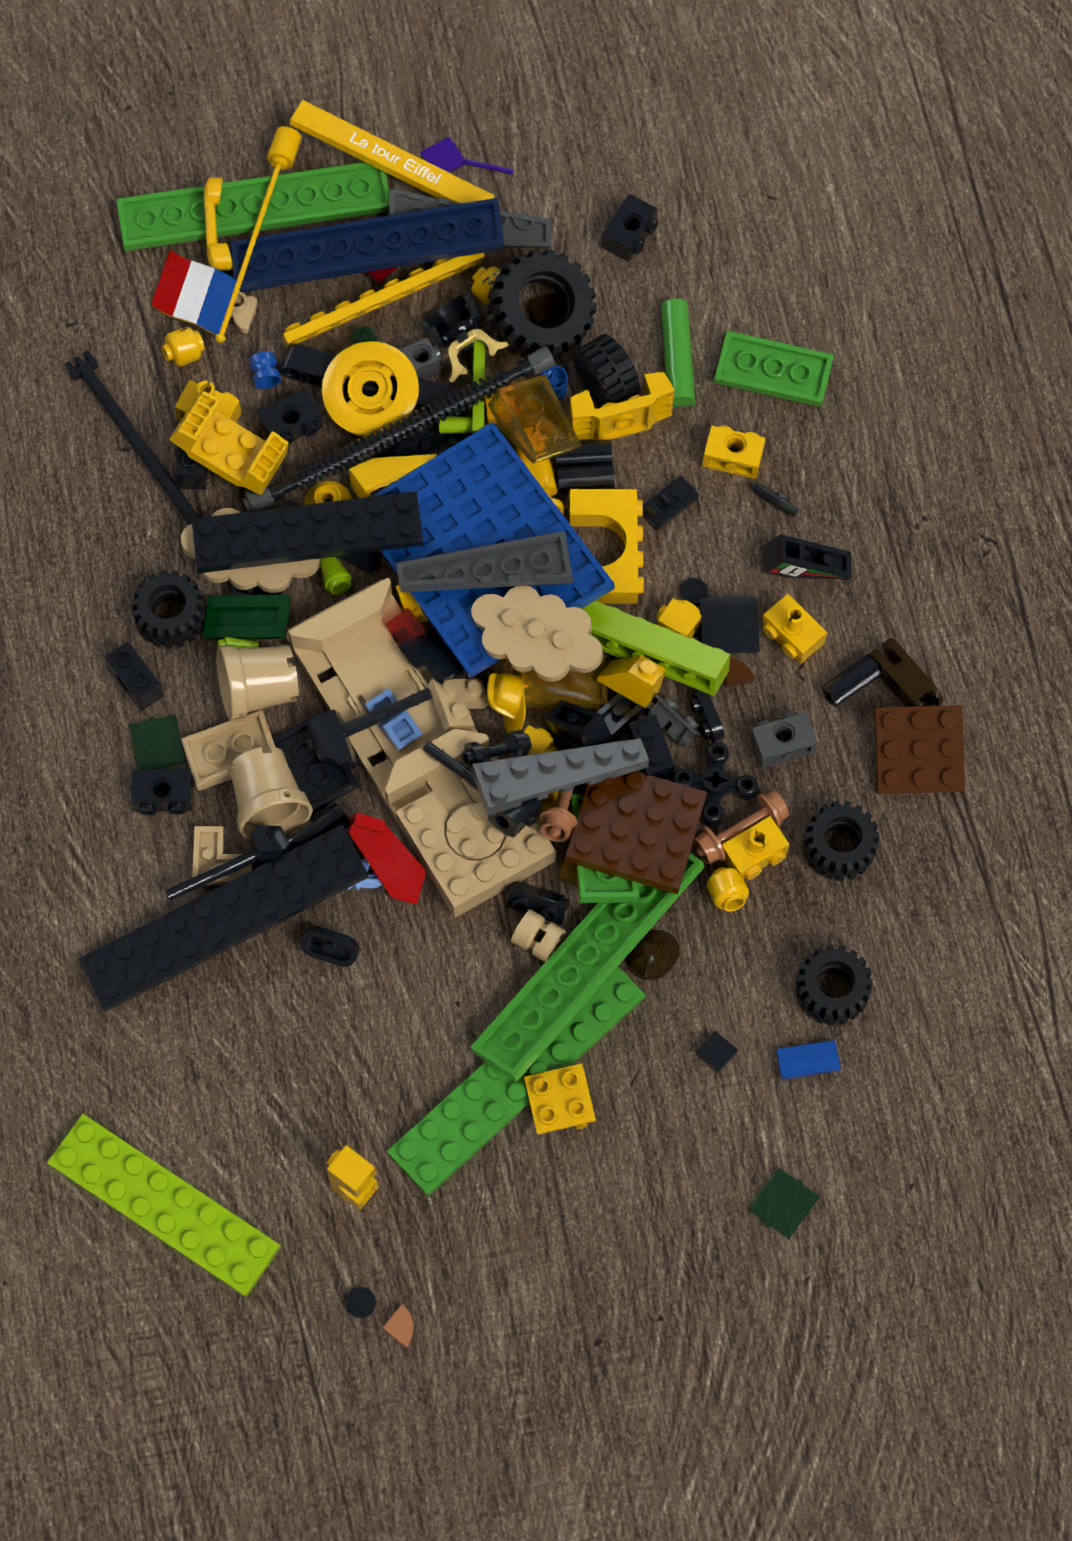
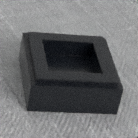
M715 1031L696 1051V1055L718 1074L737 1054L738 1049Z

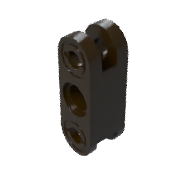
M889 638L882 643V649L892 663L877 649L867 654L878 664L879 670L882 673L880 677L905 707L923 706L922 704L927 700L935 706L943 703V697L939 689L893 638Z

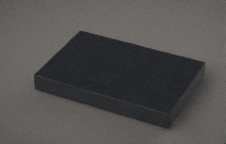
M307 720L273 738L275 747L283 751L299 790L306 794L313 808V814L359 788V783L351 771H345L338 764H324L318 760L316 751L311 752L307 743V739L311 737L305 723Z

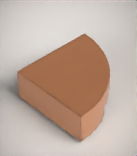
M402 1304L385 1324L383 1330L407 1349L412 1341L414 1328L412 1317L408 1309Z

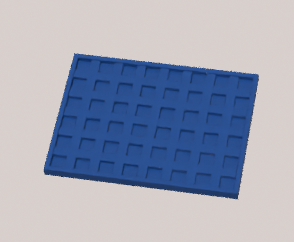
M493 422L371 496L417 491L424 546L379 551L397 577L396 563L565 531L574 583L530 586L538 592L540 597L550 594L556 595L563 600L566 608L577 607L581 609L615 589L614 582ZM515 586L409 592L470 678L501 660L492 658L486 653L482 644L484 631L475 625L471 609L473 603L479 597L486 594L504 597Z

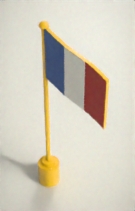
M286 126L276 129L267 155V160L275 169L237 280L216 268L185 259L170 249L151 303L156 310L168 317L199 326L215 335V339L219 343L226 340L224 334L279 171L293 166L302 139L298 131Z

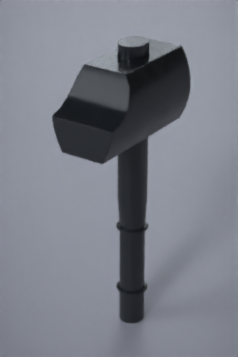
M428 687L346 723L343 722L341 714L335 709L318 714L305 722L311 737L307 739L308 746L312 753L316 751L318 760L322 763L338 764L345 771H351L359 766L349 736L370 728L387 718L390 719L391 716L416 705L419 706V704L433 698L432 692Z
M428 741L425 744L424 752L478 791L469 767L467 768L444 752V749L441 750L432 742ZM536 798L523 801L519 807L489 815L488 820L500 832L514 838L525 826L529 828L533 826L538 819L536 815L540 812L543 800L537 801Z
M259 825L250 834L251 851L213 869H209V871L187 881L179 882L178 885L165 890L168 900L171 901L208 883L216 882L217 879L255 862L259 867L289 852L290 846H293L290 835H285L281 826Z

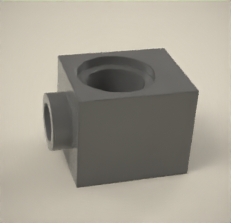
M428 338L400 349L412 363L417 377L426 379L440 372L441 353L436 345H431ZM419 358L427 359L425 362H417L416 360Z

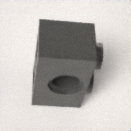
M792 712L784 715L781 720L759 722L752 728L750 740L761 769L816 752L818 744L807 712L801 714ZM785 734L790 740L781 742L776 738V735Z

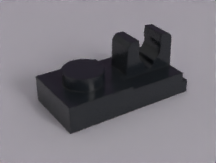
M680 475L643 504L642 516L658 531L697 501L699 493Z
M618 693L597 713L602 714L614 738L628 726L629 722L634 721L646 708Z

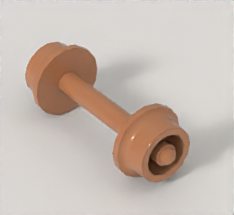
M561 790L557 806L546 808L540 813V832L546 839L554 842H564L568 840L570 834L574 831V827L577 826L578 821L576 817L567 811L573 790L565 793Z
M776 791L766 795L759 794L757 795V802L760 810L717 836L708 827H703L702 833L693 840L697 850L696 855H699L706 864H711L717 860L722 862L726 859L721 845L767 817L771 816L778 828L781 827V822L790 815L786 801Z

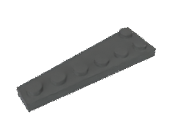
M390 189L389 215L462 203ZM500 210L505 247L551 248V219Z
M565 531L396 563L401 592L574 583Z
M641 738L476 763L472 766V774L487 815H492L519 807L526 800L536 798L538 801L548 798L549 793L559 790L565 793L572 791L574 786L587 783L591 785L607 778H615L648 768L649 758Z

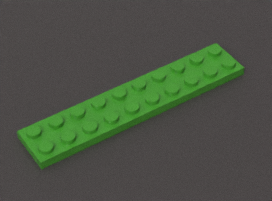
M366 162L278 175L259 231L389 212L390 193L386 172ZM272 176L222 183L219 205H215L217 237L254 231ZM204 186L117 199L124 250L130 251L206 239L203 201Z
M689 854L678 895L638 883V902L597 903L470 1047L472 1052L517 1082L704 869L703 861Z
M617 967L517 1082L485 1062L387 1151V1154L422 1192L429 1197L530 1104L524 1077L572 1066L646 998V994Z

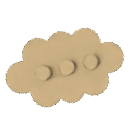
M223 508L217 510L212 516L240 512L233 508ZM191 524L181 534V547L187 556L195 559L193 528ZM320 559L202 573V575L213 583H223L229 580L232 585L241 590H249L258 585L263 591L278 593L284 591L290 585L292 577L307 578L312 576L320 566Z
M515 586L504 597L486 594L479 597L473 603L471 609L472 618L475 625L484 631L482 644L486 653L496 659L508 658L512 668L517 671L527 672L534 670L542 680L552 682L564 678L570 669L581 673L591 672L602 662V646L596 638L590 635L592 624L588 613L577 607L566 608L563 600L556 595L550 594L540 597L538 592L531 586Z

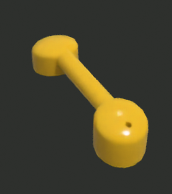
M211 177L207 180L203 190L207 259L210 266L219 271L233 270L228 245L226 243H217L215 205H219L223 177Z

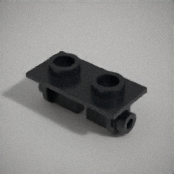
M522 881L520 883H513L509 892L507 908L521 913H527L531 909L545 917L546 921L560 925L563 924L565 911H567L570 902L569 899L565 898V895L545 890L542 897L538 895L539 887Z

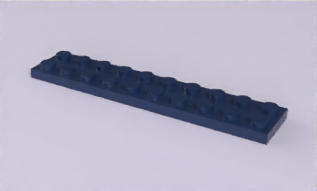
M498 198L257 237L239 291L247 292L504 250L505 244ZM251 238L231 242L233 276L236 280Z

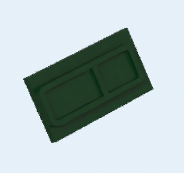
M209 595L203 638L205 640L224 639V637L238 639H286L291 596Z

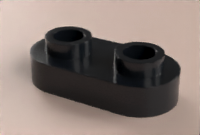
M698 689L693 690L689 703L694 714L698 713L702 721L700 729L704 738H709L711 742L724 739V729L710 695Z
M319 926L308 928L300 941L302 950L308 956L341 967L352 965L360 953L359 944L354 938ZM314 937L320 938L322 942L316 941ZM342 946L347 947L350 951H345Z

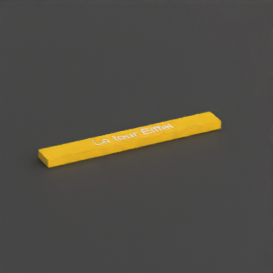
M304 100L301 101L290 119V125L438 199L442 198L458 203H468L493 199L495 196Z

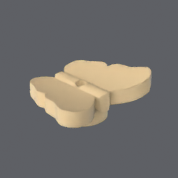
M239 291L230 318H233L238 330L242 333H248L253 316L256 313L257 299L253 296L246 297L245 294Z

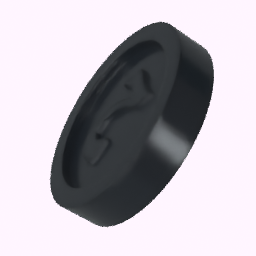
M689 578L680 587L681 599L689 601L695 606L699 605V598H707L708 596L707 585L698 578Z
M365 1287L354 1288L346 1297V1309L355 1318H367L376 1308V1298L373 1292Z

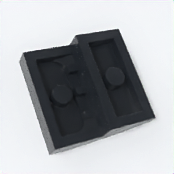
M756 596L699 598L700 615H702L700 626L703 644L722 649L728 654L760 652Z
M435 629L408 640L398 647L415 669L425 665L439 684L465 673V670Z

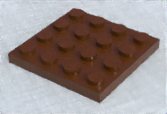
M637 771L615 778H607L595 784H588L577 818L578 823L574 827L565 856V862L678 895L707 792L655 776H647V774Z

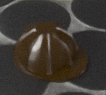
M650 931L627 955L625 962L634 976L643 980H656L665 976L675 965L680 954V946L672 934L665 931Z

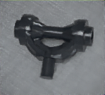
M516 729L507 734L506 739L499 744L485 746L480 745L479 742H470L465 744L464 750L461 753L462 761L466 767L472 770L473 764L493 761L491 758L503 754H508V758L528 756L529 750L532 747L531 739L527 733H524L521 729Z

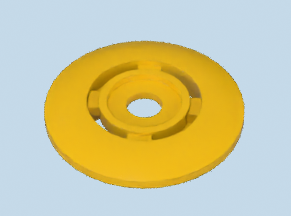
M361 342L344 349L332 360L324 375L322 396L330 417L342 429L358 436L366 435L370 437L369 433L371 432L377 436L375 430L379 429L383 433V426H386L389 430V423L392 422L395 427V420L399 419L402 424L401 417L405 416L407 420L409 419L407 414L413 413L417 404L419 382L412 363L400 350L386 343ZM395 376L397 380V393L392 401L390 398L393 386L390 377ZM346 378H350L348 394L351 400L348 403L344 399V382ZM374 381L378 384L379 390L375 396L368 397L363 394L362 387L366 382Z

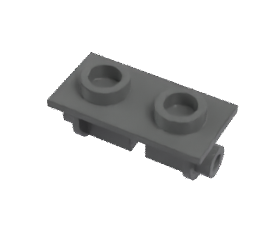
M659 694L654 695L659 701L657 703L652 701L646 707L648 716L656 714L661 728H664L669 721L672 722L673 725L666 732L680 746L689 747L694 741L692 738L693 734L702 736V733L697 729L700 724L688 713L683 716L677 710L679 704L667 694L665 697Z

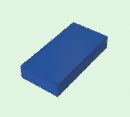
M835 1040L776 1050L781 1080L839 1072L841 1069Z

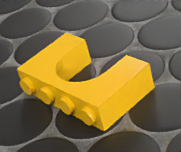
M570 489L569 524L571 526L608 528L618 534L625 546V550L618 560L609 565L602 566L615 585V589L595 600L603 604H637L638 594L644 593V577H638V568H643V551H638V542H643V525H638V517L643 515V500H637V489Z

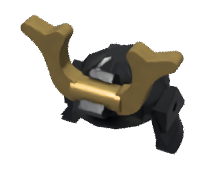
M469 290L454 298L419 323V325L425 327L424 329L430 331L429 334L439 348L443 346L449 348L448 354L452 364V374L449 381L452 383L460 374H467L468 372L467 368L459 363L457 359L458 352L462 349L467 351L473 347L475 340H483L487 344L491 356L495 355L497 349L508 346L507 342L496 341L479 329V322L483 318L475 305L471 304Z

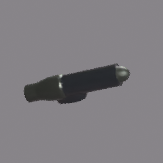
M752 483L750 485L753 493L776 506L782 512L788 513L793 517L799 512V509L789 502V498L780 492L774 493L760 483Z

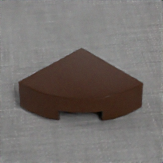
M730 658L729 672L724 679L725 686L731 687L753 683V673L743 662Z

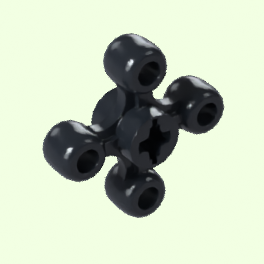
M714 742L707 748L706 760L709 763V769L704 774L695 775L690 770L683 768L677 770L671 780L672 782L707 792L701 820L709 827H715L722 822L724 811L720 801L725 795L735 794L742 800H750L755 797L758 791V782L753 776L743 775L738 779L728 777L723 767L728 761L729 750L721 742ZM714 753H720L722 756L717 757ZM680 779H684V780H686L687 782H686V783H681L679 780H680ZM712 781H716L718 787H712ZM743 786H749L751 789L746 790ZM713 812L716 816H710L708 813Z

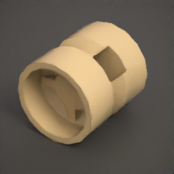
M530 909L515 929L511 942L523 950L532 949L533 956L546 962L560 946L566 930L553 922L546 924L545 917ZM541 932H544V937L542 938L541 942L538 943L537 939L539 938Z

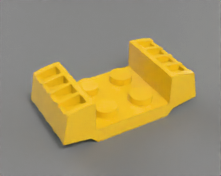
M655 372L644 375L642 396H632L624 402L616 404L613 402L606 403L600 408L595 409L589 390L578 393L570 398L569 425L571 441L613 440L649 430L655 422L672 416L675 389L664 372Z
M203 391L194 399L169 440L183 449L188 457L234 485L245 487L262 495L287 455L288 442L273 431L266 441L217 412L216 409L221 399Z

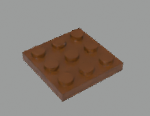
M962 705L874 708L877 794L965 792Z

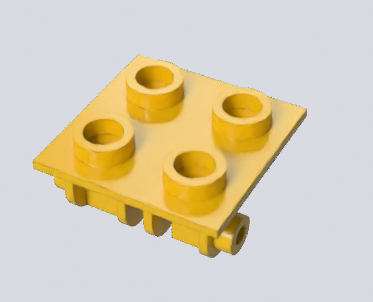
M582 1063L524 1077L537 1135L576 1126V1129H582L588 1126L587 1123L596 1121Z

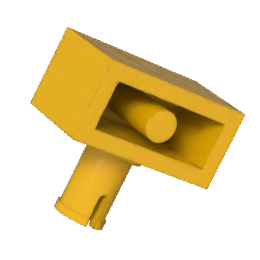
M189 380L175 405L177 420L181 421L194 399L205 391L221 399L216 409L217 412L235 423L241 415L240 401L231 393L215 391L213 383L210 382L208 384V381L196 383Z
M789 594L763 614L761 626L765 635L771 640L775 639L782 646L785 655L792 660L795 659L799 664L803 663L825 643L827 631Z
M771 816L721 846L725 852L726 859L724 862L727 866L737 869L744 879L751 880L757 877L762 872V868L771 863L774 866L782 862L787 857L789 842Z

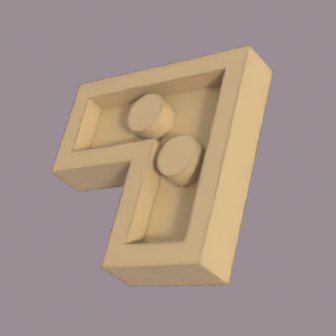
M432 678L428 684L444 731L449 732L453 729L471 731L474 723L468 709H485L488 705L487 693L482 680L450 679L439 684L435 678Z
M194 826L192 878L242 855L224 854V826ZM252 864L206 885H224L251 871Z

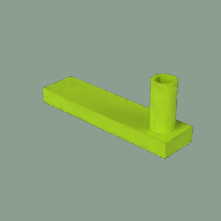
M481 339L474 341L473 381H476L478 385H480L479 378L482 377L485 381L486 346L485 342ZM477 398L479 404L476 406L473 404V417H446L447 420L442 421L439 417V433L474 434L484 427L485 401L481 402Z

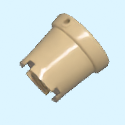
M233 645L218 647L216 661L220 693L226 715L231 721L244 718L249 712L297 701L296 696H298L299 690L296 666H292L291 662H287V658L293 657L289 645L237 649Z
M262 747L244 752L233 760L234 769L229 767L238 806V829L241 835L251 840L250 834L261 824L281 826L286 835L305 824L312 815L313 808L306 794L299 790L283 751L277 747H270L272 753H263Z

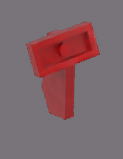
M358 812L353 814L349 822L350 829L348 834L390 898L417 905L426 870L385 825V820Z

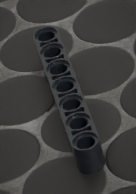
M289 344L279 371L289 379L322 388L325 372L337 355L299 344ZM395 376L390 377L393 386L390 398L392 401L397 393V380ZM418 377L419 396L414 411L418 409L420 414H422L421 407L424 406L428 411L427 404L431 403L434 408L433 401L437 400L441 404V397L448 401L447 394L450 393L452 398H454L452 392L456 390L460 395V391L458 388ZM346 378L344 382V394L349 395L348 382L350 378ZM368 381L362 387L363 394L368 397L375 396L379 390L378 384L374 381ZM458 408V415H455L454 412L451 411L453 417H462L463 412L460 410V408Z

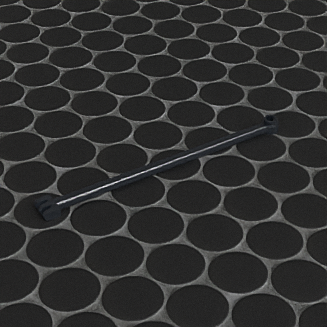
M88 350L83 353L84 358L87 360L86 363L79 356L74 358L78 366L76 369L70 361L65 363V368L74 381L83 378L187 524L191 525L192 519L200 518L93 371L98 368V364ZM231 583L233 595H246V593H239V589ZM254 588L247 591V595L254 594Z

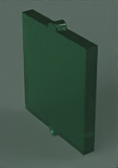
M176 715L159 719L151 717L150 721L130 725L139 770L166 769L168 766L186 763Z
M778 1168L748 1211L765 1222L767 1228L772 1227L789 1240L820 1197L805 1187L801 1179L796 1180L781 1168Z

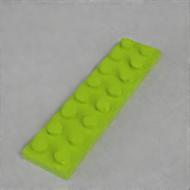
M84 1114L81 1115L47 1162L51 1168L245 1298L281 1248L280 1244Z

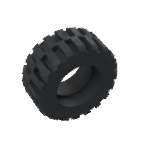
M546 249L542 254H540L539 250H532L527 255L521 254L512 262H509L493 281V287L489 290L487 298L490 300V303L487 305V314L492 315V319L489 321L491 329L497 328L499 334L496 336L500 342L505 340L510 344L507 349L511 352L521 351V357L527 358V355L544 346L548 347L553 359L560 357L585 337L586 332L594 322L592 316L596 313L597 304L592 303L596 293L594 288L589 289L588 283L591 279L588 274H581L579 270L582 266L577 262L571 264L568 262L569 256L563 253L557 257L554 256V250ZM533 282L542 283L551 287L559 295L564 307V317L555 328H542L534 325L524 316L519 305V292L524 285Z

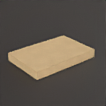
M262 709L247 714L244 718L234 721L230 720L181 738L198 791L231 780L229 767L234 769L233 760L244 752L262 747L263 753H272L270 747H275Z

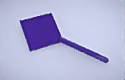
M450 137L420 152L425 161L449 173L463 165L507 174H513L514 172L509 168L464 159Z

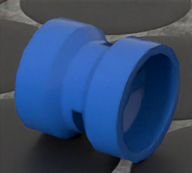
M259 352L249 358L250 368L255 373L253 375V382L256 388L269 389L281 382L280 373L275 368L277 360L273 352Z
M556 365L541 373L540 392L543 398L549 402H558L564 399L568 390L566 370Z

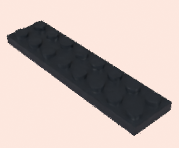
M417 491L192 519L198 574L424 546Z

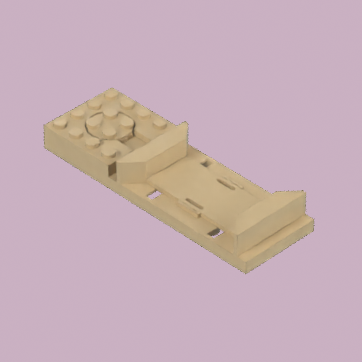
M389 578L381 579L287 629V638L285 640L328 711L335 709L341 714L344 723L368 713L364 705L388 688L396 700L399 701L412 695V693L415 694L428 688L429 682L434 678L425 665L415 669L398 648L402 643L418 635L393 597ZM404 629L408 637L396 643L392 635ZM333 667L337 676L321 683L317 675ZM433 699L419 704V706L416 705L407 709L422 735L399 751L377 724L349 736L356 757L452 915L456 918L513 886L514 882L518 883L554 863L556 850L549 839H546L541 834V826L537 820L532 827L525 826L514 838L500 832L488 820L489 815L486 813L479 792L465 780L460 779L457 774L440 762L435 761L433 757L423 751L425 744L430 741L441 750L444 749V752L464 765L461 753L464 750L465 744L479 742L480 745L489 746L488 736L478 733L475 726L471 731L453 729L445 732ZM383 750L388 759L372 767L368 758ZM497 756L491 758L493 761L499 760Z

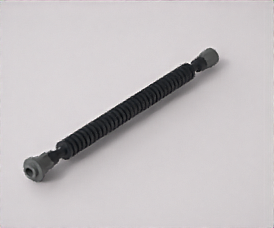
M544 346L527 355L526 359L517 363L518 366L506 372L502 368L497 370L499 375L495 371L492 372V379L489 374L486 375V382L482 377L479 378L480 385L476 381L472 382L473 388L470 384L465 385L467 391L463 387L459 388L460 395L456 390L453 391L454 398H452L450 393L447 394L448 401L444 397L440 398L441 404L437 400L433 401L434 408L431 403L427 404L428 411L424 406L421 407L422 414H420L418 409L415 410L414 414L416 417L412 413L407 414L409 420L405 416L401 417L402 424L397 419L395 420V427L391 422L388 424L389 430L386 426H383V433L379 429L375 430L377 436L373 432L369 433L371 439H368L366 435L363 436V443L360 438L357 439V446H355L354 442L349 443L351 449L347 445L343 446L345 452H342L341 448L337 449V456L334 451L330 452L331 459L327 454L324 455L325 462L322 461L321 457L318 458L319 465L312 461L311 465L313 468L311 469L308 464L304 465L305 472L302 467L298 468L299 475H297L295 470L292 471L293 478L281 484L276 482L266 487L262 495L253 491H246L247 497L242 500L248 512L266 510L276 505V501L284 498V494L298 487L303 492L305 491L304 484L309 489L311 488L310 481L315 486L318 484L316 478L323 482L322 475L329 479L331 478L329 475L330 471L335 476L337 475L336 468L341 473L343 472L342 465L347 470L350 468L348 462L355 466L356 462L354 459L361 463L363 462L362 455L367 460L369 459L368 452L373 457L376 455L374 449L381 453V446H383L384 450L389 449L387 443L393 447L395 446L393 440H396L397 444L401 443V436L405 441L408 439L407 433L410 437H413V430H415L416 434L421 433L419 427L425 431L427 430L426 424L430 428L434 426L433 420L437 425L440 423L439 417L442 421L447 420L445 414L449 418L453 417L451 411L458 415V408L464 412L466 411L465 404L470 409L472 408L471 401L476 406L479 404L477 398L484 402V395L487 399L492 398L490 392L494 396L498 395L497 388L500 393L504 392L503 385L507 390L510 389L509 382L521 376L526 378L532 374L537 375L556 366L548 347Z

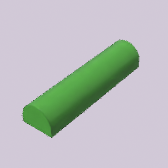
M670 299L661 304L660 311L665 374L675 389L672 407L695 406L688 303L682 299Z

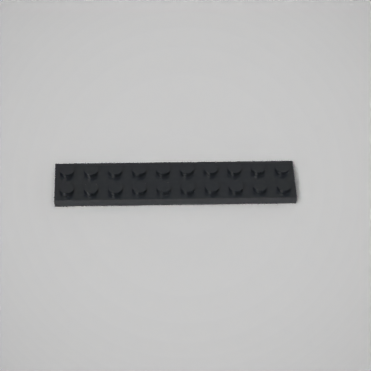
M342 824L79 958L102 1009L107 1012L369 878V875Z

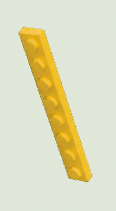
M484 253L455 257L450 260H437L433 263L434 267L426 271L423 268H419L409 273V278L401 282L399 279H394L386 283L383 290L376 293L374 290H369L361 294L358 301L350 303L349 300L336 305L333 312L325 314L322 311L310 317L311 321L301 325L300 322L288 326L285 328L286 332L283 333L281 340L287 349L289 344H299L480 264L485 255Z

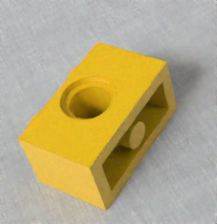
M711 425L702 467L756 479L766 438L760 437L754 432L742 433L734 431L727 426L717 427ZM729 448H738L740 452H731Z

